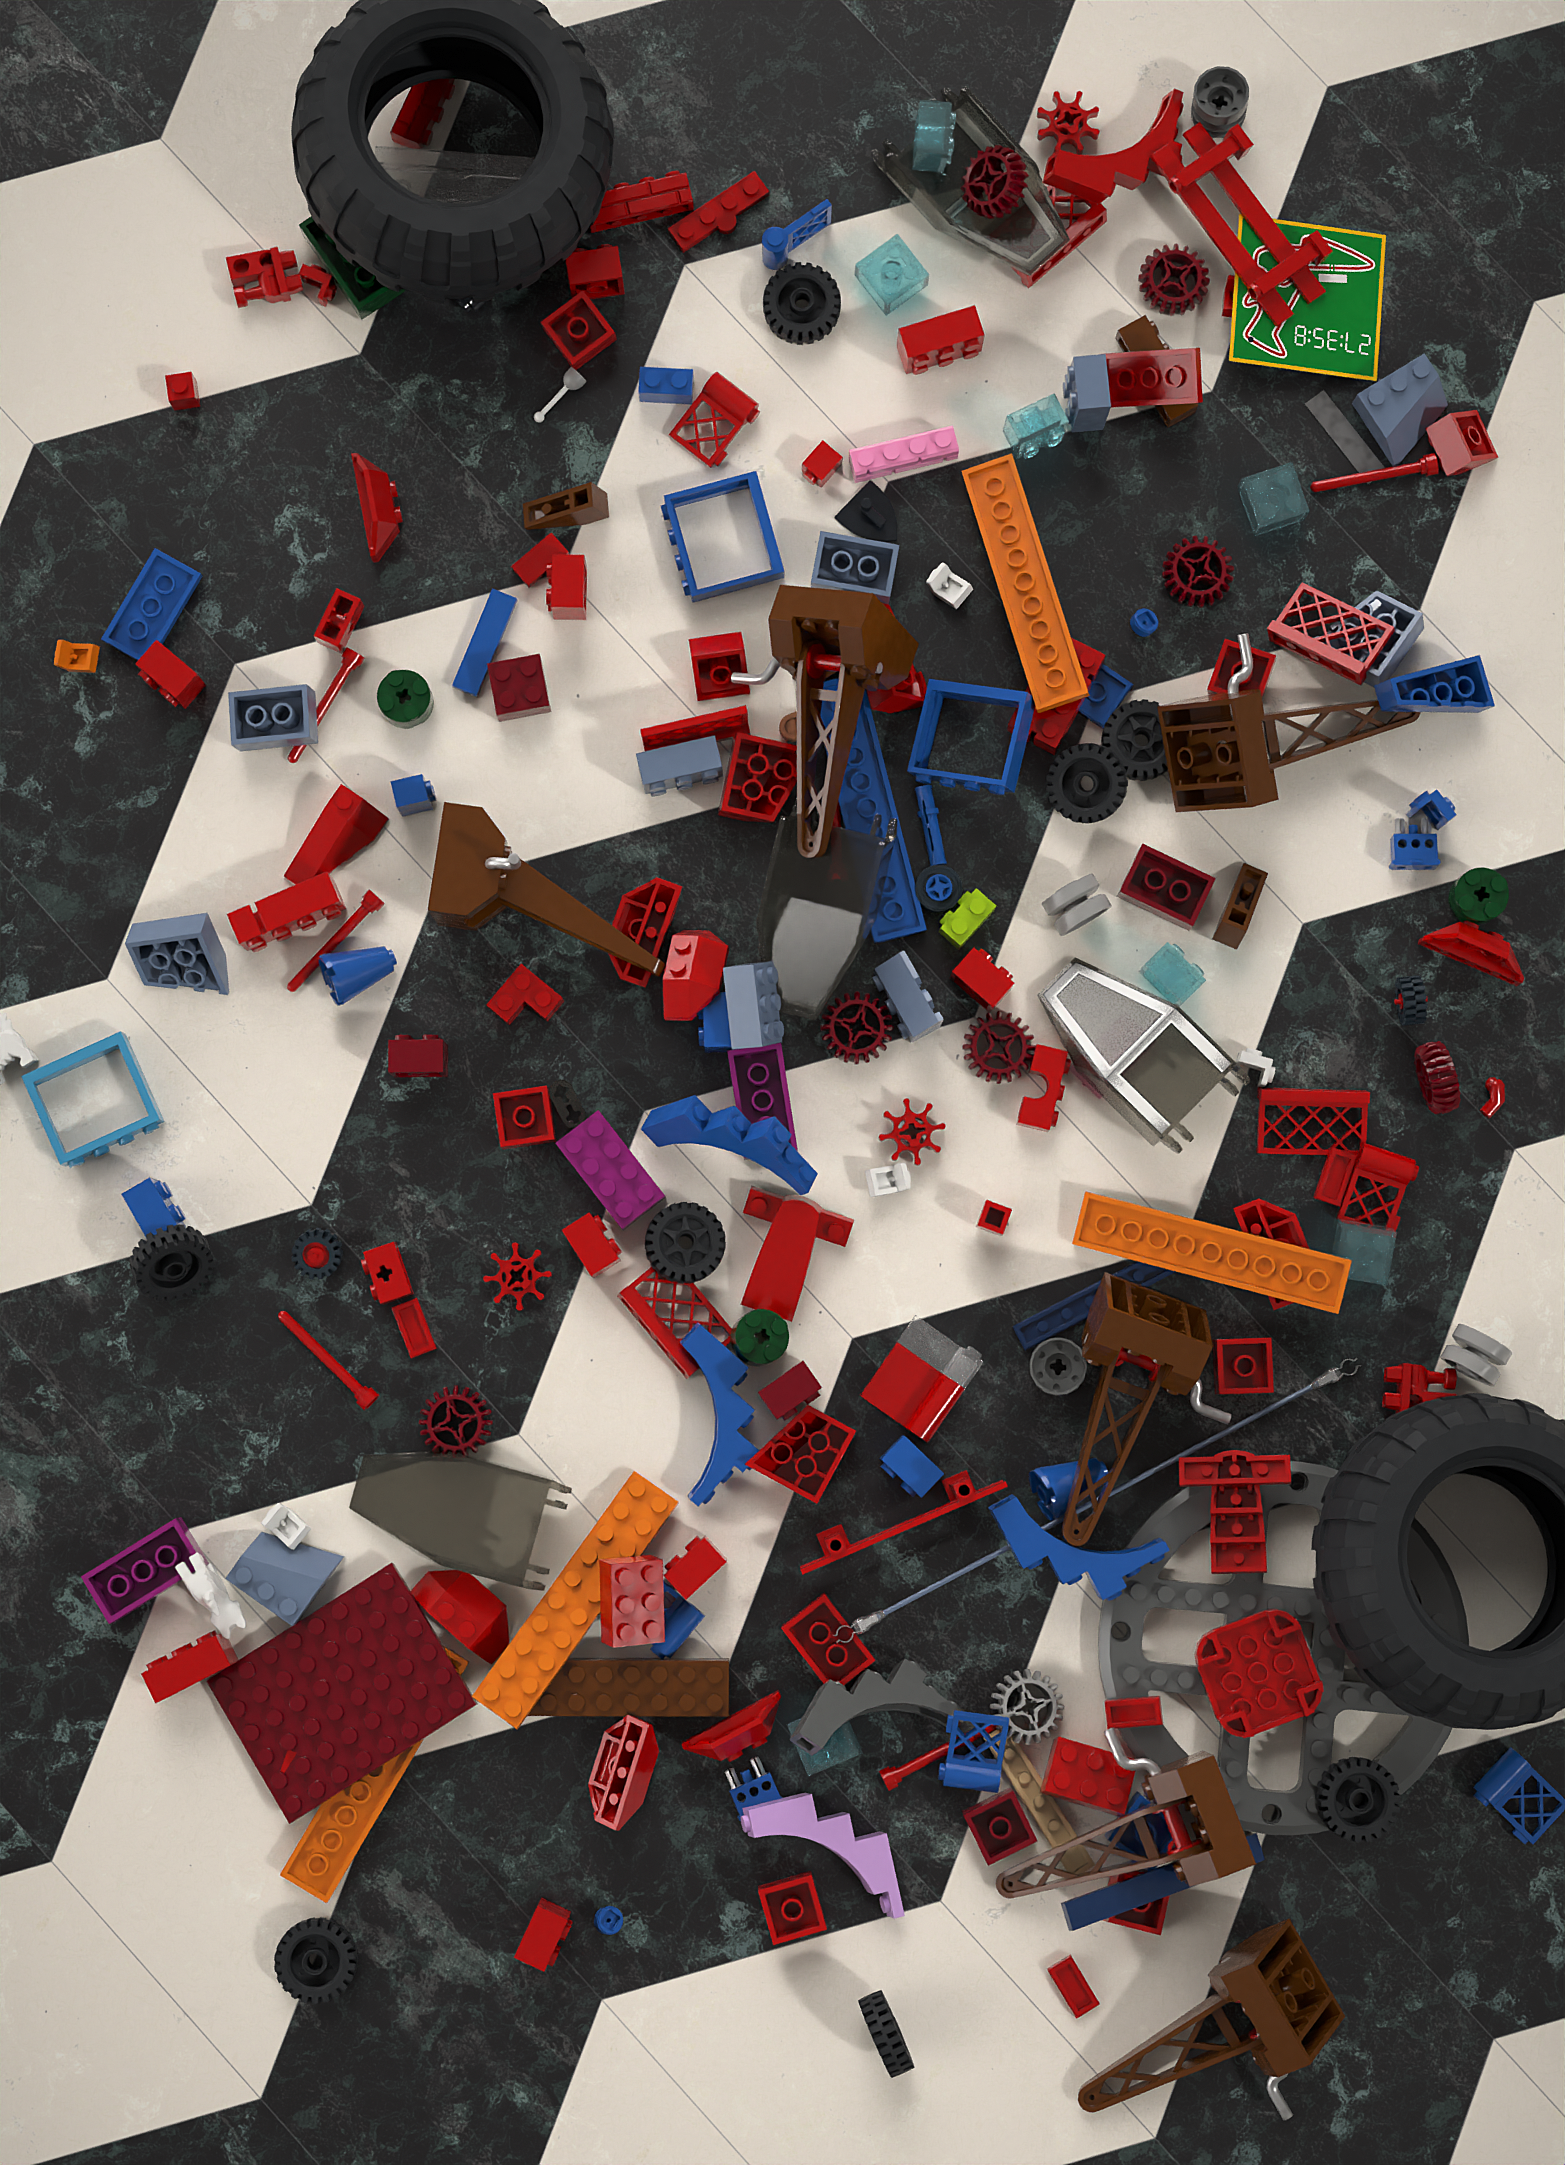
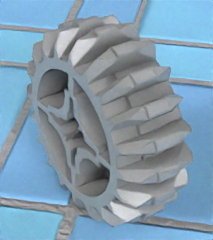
M1024 1669L1023 1678L1019 1671H1014V1681L1009 1675L1003 1677L1007 1686L997 1683L996 1687L1001 1691V1694L992 1693L991 1697L997 1699L998 1704H990V1709H998V1714H994V1716L1011 1717L1020 1715L1023 1717L1025 1724H1028L1030 1730H1023L1014 1725L1009 1718L1007 1738L1011 1737L1014 1733V1743H1019L1022 1736L1025 1745H1030L1031 1738H1033L1035 1743H1041L1040 1733L1043 1737L1050 1738L1051 1735L1047 1728L1057 1731L1058 1726L1053 1721L1063 1720V1716L1056 1714L1057 1710H1064V1705H1057L1056 1700L1062 1699L1063 1695L1053 1694L1058 1688L1057 1684L1047 1686L1051 1679L1049 1676L1043 1677L1040 1681V1671H1035L1032 1678L1030 1669ZM1025 1683L1036 1686L1045 1697L1033 1698L1029 1690H1026ZM1017 1688V1701L1012 1707L1007 1709L1009 1695ZM1026 1703H1038L1029 1708L1028 1715V1711H1016L1026 1705ZM1047 1705L1046 1716L1038 1726V1711ZM996 1726L997 1730H1002V1726Z

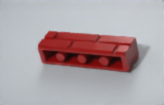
M437 79L412 86L390 131L392 140L419 153L422 152L424 145L428 147L433 138V131L431 130L435 122L440 123L443 117L444 108L442 107L446 99L450 100L454 94L455 85L453 83L455 79Z
M671 171L666 173L665 177L659 179L645 177L639 180V183L633 185L628 183L616 184L613 187L614 189L606 191L598 217L590 229L591 233L694 210L686 172L680 174L679 171Z

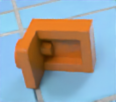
M58 640L54 665L69 672L96 673L100 647L95 644L70 643L66 640Z

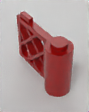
M715 372L708 379L696 400L669 433V436L710 468L714 464L719 466L728 455L724 450L747 422L752 424L759 416V403L719 372ZM702 402L711 407L712 418L697 420L696 409ZM715 411L718 412L721 416L716 417ZM693 415L694 420L688 421L690 417ZM728 420L734 425L729 434L718 436L716 421ZM713 422L714 436L699 438L698 424ZM694 425L696 439L684 440L677 434L683 426ZM723 439H724V441H723V442L721 443V445L719 446V441H718V440H723ZM715 441L716 451L710 459L701 453V442ZM696 443V444H697V449H695V448H694L693 446H691L690 444Z
M1362 1143L1336 1218L1389 1236L1390 1231L1396 1232L1401 1218L1396 1214L1405 1189L1410 1181H1415L1419 1171L1416 1160L1367 1143ZM1358 1176L1368 1178L1373 1188L1359 1195L1355 1187ZM1374 1181L1380 1182L1382 1184L1376 1186ZM1389 1185L1398 1188L1395 1198L1384 1203L1379 1190ZM1354 1191L1356 1196L1351 1198L1352 1193ZM1376 1192L1382 1205L1367 1211L1361 1199ZM1359 1201L1364 1213L1355 1218L1346 1216L1345 1212L1348 1205ZM1392 1205V1208L1389 1213L1387 1207ZM1384 1209L1388 1216L1385 1227L1374 1225L1370 1215ZM1367 1217L1369 1223L1362 1221V1219Z

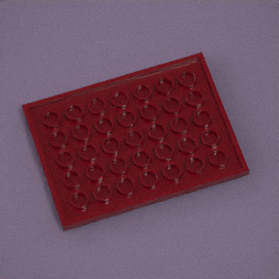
M394 1563L385 1566L206 1681L289 1824L478 1705L477 1701L472 1698L471 1691ZM287 1750L296 1752L297 1754L285 1773L280 1772Z

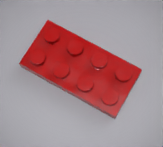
M1200 348L1104 353L1106 354L1111 407L1203 402Z

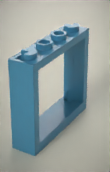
M121 1031L21 1076L56 1157L62 1166L69 1165L72 1168L76 1165H81L85 1162L84 1158L92 1154L95 1157L106 1154L110 1151V1146L117 1143L120 1146L128 1144L135 1140L134 1135L144 1132L145 1135L152 1133L153 1130L159 1128V1124L165 1122L126 1034ZM120 1049L149 1116L66 1153L37 1086Z

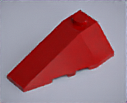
M883 603V605L893 614L890 605ZM912 663L908 678L891 689L867 690L871 709L894 713L923 707L927 686L922 672H916Z
M340 784L294 857L284 877L296 885L324 872L332 873L335 868L348 861L363 847L372 843L389 818L362 797Z

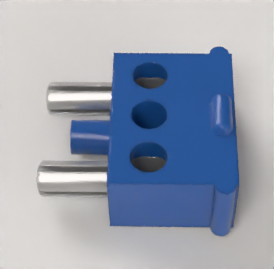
M1396 818L1395 834L1390 839L1391 863L1389 869L1435 870L1441 861L1438 859L1437 834H1432L1431 819H1422V834H1418V825H1409V834H1405L1404 818H1400V820Z
M758 1756L755 1757L761 1775L752 1758L750 1762L757 1777L753 1778L749 1769L740 1773L744 1781L742 1784H740L734 1768L729 1769L737 1786H735L728 1769L725 1771L731 1785L729 1793L739 1815L737 1818L739 1821H741V1816L744 1815L742 1808L783 1798L779 1795L770 1772L765 1773ZM764 1781H769L770 1783L767 1789L762 1788ZM751 1787L757 1788L756 1794L750 1795L749 1790ZM742 1792L745 1796L743 1800L739 1801L737 1800V1795Z

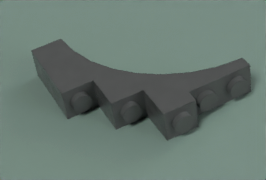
M903 1659L894 1666L886 1681L879 1673L866 1669L857 1676L849 1692L846 1691V1688L841 1683L829 1679L818 1689L789 1740L813 1756L824 1747L831 1735L841 1725L864 1714L891 1710L910 1712L932 1719L946 1727L948 1715L953 1716L954 1710H962H960L959 1705L955 1702L948 1701L939 1695L934 1687L923 1683L927 1673L922 1671L917 1663ZM959 1720L958 1726L963 1723L962 1720Z

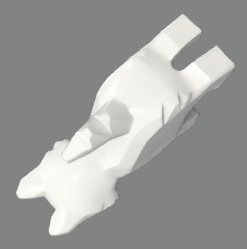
M0 1013L1 1085L5 1082L1 1070H5V1066H10V1061H14L15 1057L20 1058L21 1066L26 1068L38 1061L34 1052L27 1047L25 1039L13 1029L11 1019L7 1020L6 1013Z
M195 1553L189 1557L196 1571L195 1574L191 1573L185 1562H181L175 1568L196 1601L211 1611V1623L214 1624L224 1638L230 1639L231 1629L236 1626L243 1629L246 1628V1620L242 1615L240 1604L237 1600L232 1601L229 1599L227 1589L218 1575L215 1566L211 1563L206 1566L203 1557L199 1553Z

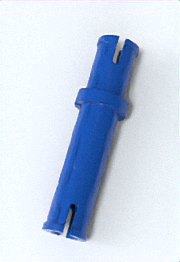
M932 785L916 787L915 791L920 810L917 814L918 818L922 820L930 866L945 865L947 861L937 818L939 809L935 808Z

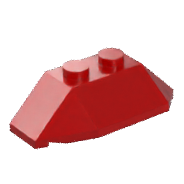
M351 453L369 553L373 563L380 561L400 532L398 523L403 522L400 506L395 507L393 498L398 497L395 481H390L385 471L358 453Z
M656 877L650 882L624 894L612 926L659 959L675 915L682 886ZM609 954L621 980L644 988L647 987L652 973Z
M1470 921L1458 922L1423 936L1418 941V945L1514 986H1518L1524 981V976L1510 943L1504 941V937L1496 932L1489 931L1485 933L1478 930L1479 926Z
M683 930L672 935L663 975L665 1020L692 1021L697 1016L696 1013L705 1008L720 993L724 976L723 967H726L729 947L709 930Z
M1256 1199L1233 1208L1242 1232L1309 1249L1295 1213L1262 1199ZM1268 1296L1273 1310L1294 1303Z
M468 1570L428 1571L411 1590L414 1598L434 1619L469 1650L490 1665L494 1663L510 1644L507 1605Z
M777 1690L682 1741L683 1749L719 1761L727 1758L730 1762L743 1755L742 1749L750 1745L753 1749L767 1742L766 1736L771 1733L781 1699L780 1691Z
M626 1715L622 1720L604 1731L588 1786L591 1803L595 1811L593 1813L594 1820L613 1830L619 1831L644 1802L659 1753L652 1724L632 1715Z

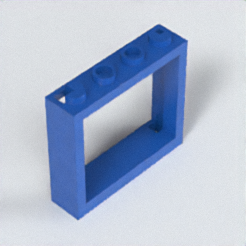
M756 471L664 495L665 504L660 505L664 521H670L672 529L667 530L671 546H677L679 554L674 555L678 571H684L686 580L681 582L685 596L690 595L692 603L785 577V571ZM748 488L771 570L697 589L675 508Z
M929 679L907 772L916 777L917 782L923 784H931V781H938L940 785L955 788V785L958 784L964 785L965 789L971 791H980V788L989 789L990 793L1004 795L1005 792L1015 793L1035 709L1032 695L1024 691ZM944 698L1018 708L1002 780L927 769Z

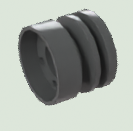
M1216 66L1200 75L1194 86L1191 106L1192 121L1194 126L1200 122L1212 138H1224L1230 128L1236 124H1239L1241 127L1245 120L1249 100V86L1246 78L1239 71L1230 67Z
M1061 1337L1050 1338L1040 1343L1033 1351L1029 1363L1030 1374L1036 1386L1044 1393L1053 1396L1068 1395L1076 1391L1084 1382L1087 1372L1086 1358L1083 1357L1081 1348L1073 1341ZM1056 1360H1061L1062 1365L1066 1366V1370L1061 1371L1060 1375H1055V1370L1050 1368L1051 1365L1056 1364Z

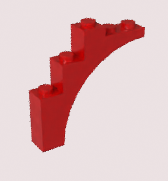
M1174 88L1162 98L1158 114L1150 129L1132 147L1116 153L1098 156L1078 155L1058 149L1047 160L1042 183L1100 204L1112 196L1116 185L1133 191L1139 185L1145 183L1149 171L1164 176L1150 157L1168 144L1182 162V155L1180 154L1182 144L1174 140L1178 134L1177 120L1184 107L1182 103L1184 92Z

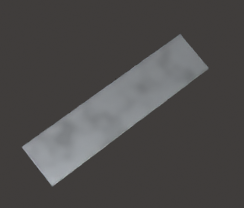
M1324 390L1305 403L1359 473L1385 468Z

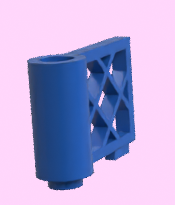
M828 199L821 202L786 228L771 227L763 233L762 261L767 268L771 270L783 268L787 264L789 252L831 224L832 205Z
M663 1580L664 1592H669L676 1600L669 1608L664 1609L665 1642L653 1643L650 1650L661 1659H664L665 1656L671 1659L705 1615Z
M954 1710L953 1716L948 1715L946 1732L950 1733L947 1758L945 1764L940 1763L938 1780H943V1786L998 1793L1009 1717ZM959 1720L970 1721L975 1728L964 1734L959 1729L958 1722ZM991 1724L1002 1726L1001 1732L992 1738L985 1731V1728ZM980 1732L987 1741L976 1748L969 1738ZM963 1742L971 1750L966 1755L954 1754V1748ZM992 1746L998 1753L997 1760L984 1758L981 1752Z
M1511 1747L1473 1787L1476 1791L1473 1796L1485 1807L1491 1804L1515 1828L1512 1833L1523 1844H1526L1528 1841L1534 1844L1565 1810V1799ZM1532 1775L1537 1780V1792L1524 1793V1782ZM1537 1797L1538 1812H1524V1798ZM1543 1797H1554L1560 1802L1553 1811L1543 1812ZM1510 1798H1519V1813H1508L1502 1806ZM1524 1817H1538V1827L1531 1835L1525 1830Z

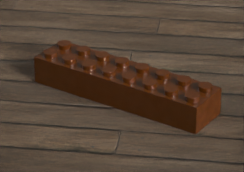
M568 1658L528 1716L632 1715L729 1717V1658Z

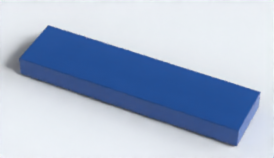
M492 588L452 684L453 688L478 697L488 673L487 663H492L518 601L516 597Z

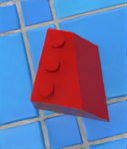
M737 732L732 742L718 815L741 821L773 823L797 782V745Z
M807 1405L745 1465L817 1504L856 1430Z

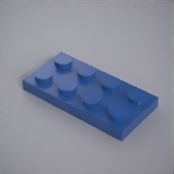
M155 548L101 640L138 661L155 640H158L161 644L164 643L203 577L202 574Z

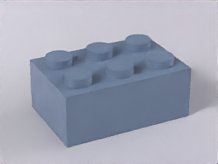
M1106 354L1073 357L1071 366H1067L1065 382L1062 385L1064 399L1068 398V408H1065L1066 424H1071V432L1103 430L1111 408Z
M820 531L811 588L874 593L882 603L889 604L899 545Z
M307 684L228 692L231 745L240 752L318 744L315 691Z
M715 735L636 753L645 794H651L652 797L666 794V790L671 788H677L678 791L692 788L693 783L701 781L705 785L718 782L719 777H723L722 763Z
M768 961L723 967L732 1049L763 1047L782 1042L784 1026L779 1016L781 999L776 989L778 972L776 967H774V962Z

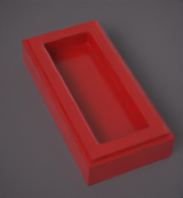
M551 532L515 562L511 568L526 586L530 588L547 573V562L552 563V554H569V552Z
M1330 1147L1313 1198L1340 1207L1357 1155Z
M418 1298L392 1307L410 1358L437 1349Z
M1160 1696L1109 1699L1104 1701L1107 1729L1113 1727L1116 1729L1163 1725Z
M1071 1954L1047 1968L1076 2019L1100 2005Z

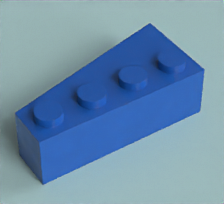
M1480 655L1394 677L1374 685L1381 711L1479 713L1495 707Z

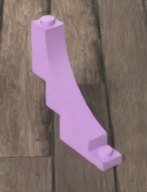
M806 1792L742 1808L744 1815L741 1816V1825L745 1833L748 1832V1836L756 1838L768 1835H791L807 1838L823 1845L838 1855L854 1871L868 1893L874 1895L882 1893L880 1905L883 1913H887L888 1917L894 1919L905 1916L887 1833L879 1831L854 1837L850 1814L840 1812L817 1818L812 1794Z

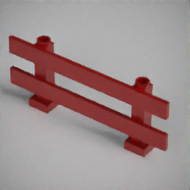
M1199 122L1183 133V137L1198 155V159L1184 167L1168 144L1152 154L1150 158L1167 179L1170 189L1175 194H1178L1245 284L1250 297L1257 300L1277 327L1293 316L1294 313L1275 288L1290 279L1306 302L1310 304L1323 295L1326 290L1308 268V265L1314 262L1318 266L1327 259L1333 250L1319 231L1316 230L1302 243V248L1296 251L1229 162V159L1233 156L1237 160L1243 158L1254 145L1240 125L1236 124L1230 128L1222 139L1223 141L1217 145ZM1207 174H1212L1277 261L1278 265L1267 273H1263L1196 183Z
M964 1470L941 1480L950 1502L853 1544L849 1543L842 1524L817 1533V1538L825 1556L801 1565L802 1575L1006 1488L1008 1487L1006 1481L999 1480L975 1490L967 1470ZM964 1485L966 1491L959 1493V1487ZM833 1540H838L841 1545L832 1549L830 1547V1543Z

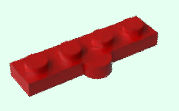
M753 171L669 227L668 233L682 253L717 230L722 234H730L736 229V216L741 215L768 197L769 190L757 173Z

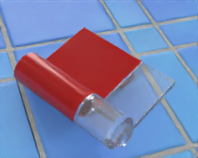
M915 1315L860 1396L928 1443L983 1364V1361L980 1360L982 1354L971 1346L964 1349Z

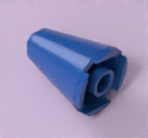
M385 946L320 955V959H318L325 984L329 985L331 991H334L330 995L337 1006L345 1004L392 973L394 965L397 964L393 951L391 949L387 950Z
M1096 1458L1088 1460V1467L1092 1483L1094 1484L1105 1476L1108 1470L1102 1461L1099 1462ZM1078 1461L1039 1467L1029 1472L1032 1493H1038L1040 1501L1037 1504L1048 1520H1055L1066 1513ZM1085 1477L1083 1478L1080 1493L1087 1489Z

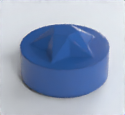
M1143 608L1137 610L1132 615L1130 625L1137 635L1147 637L1157 629L1158 619L1151 610Z
M613 1906L600 1908L594 1916L596 1929L605 1935L617 1933L623 1925V1916L620 1910Z

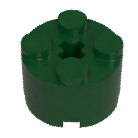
M393 670L389 672L381 681L377 690V702L385 718L396 727L403 729L413 728L424 723L432 713L434 705L432 692L426 680L414 671ZM409 695L411 700H405L404 704H402L400 698Z
M1484 867L1474 868L1464 873L1453 883L1449 891V904L1456 914L1455 916L1462 922L1470 921L1477 925L1487 923L1499 916L1506 908L1509 899L1506 879L1496 871ZM1477 891L1483 897V900L1480 902L1478 901V896L1474 895Z
M767 1309L753 1310L742 1316L734 1324L730 1334L731 1346L743 1363L756 1367L767 1365L780 1358L786 1351L789 1343L788 1325L785 1320L773 1311ZM759 1332L765 1338V1341L760 1344L758 1343V1338L754 1337Z

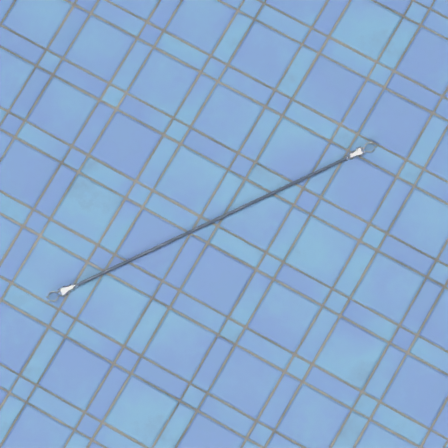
M1357 1358L1354 1360H1343L1340 1368L1331 1367L1305 1388L1112 1489L1109 1497L1179 1460V1457H1186L1295 1398L1311 1390L1314 1391L1328 1384L1339 1382L1343 1378V1374L1349 1375L1346 1373L1341 1374L1339 1369L1342 1368L1343 1363L1346 1360L1356 1361ZM1361 1365L1355 1366V1371H1354L1352 1374H1350V1375L1355 1374L1356 1371H1357V1369H1358V1366H1361ZM1091 1501L1076 1508V1513L1078 1514L1092 1506ZM1065 1515L1041 1528L1046 1531L1064 1521ZM1006 1545L885 1610L873 1612L867 1616L855 1619L849 1628L854 1627L856 1632L853 1633H865L871 1626L885 1618L887 1614L1010 1550L1009 1546ZM846 1625L840 1626V1627L837 1629L836 1635H833V1636H837V1635H838V1630H839L841 1627H844V1626H846Z

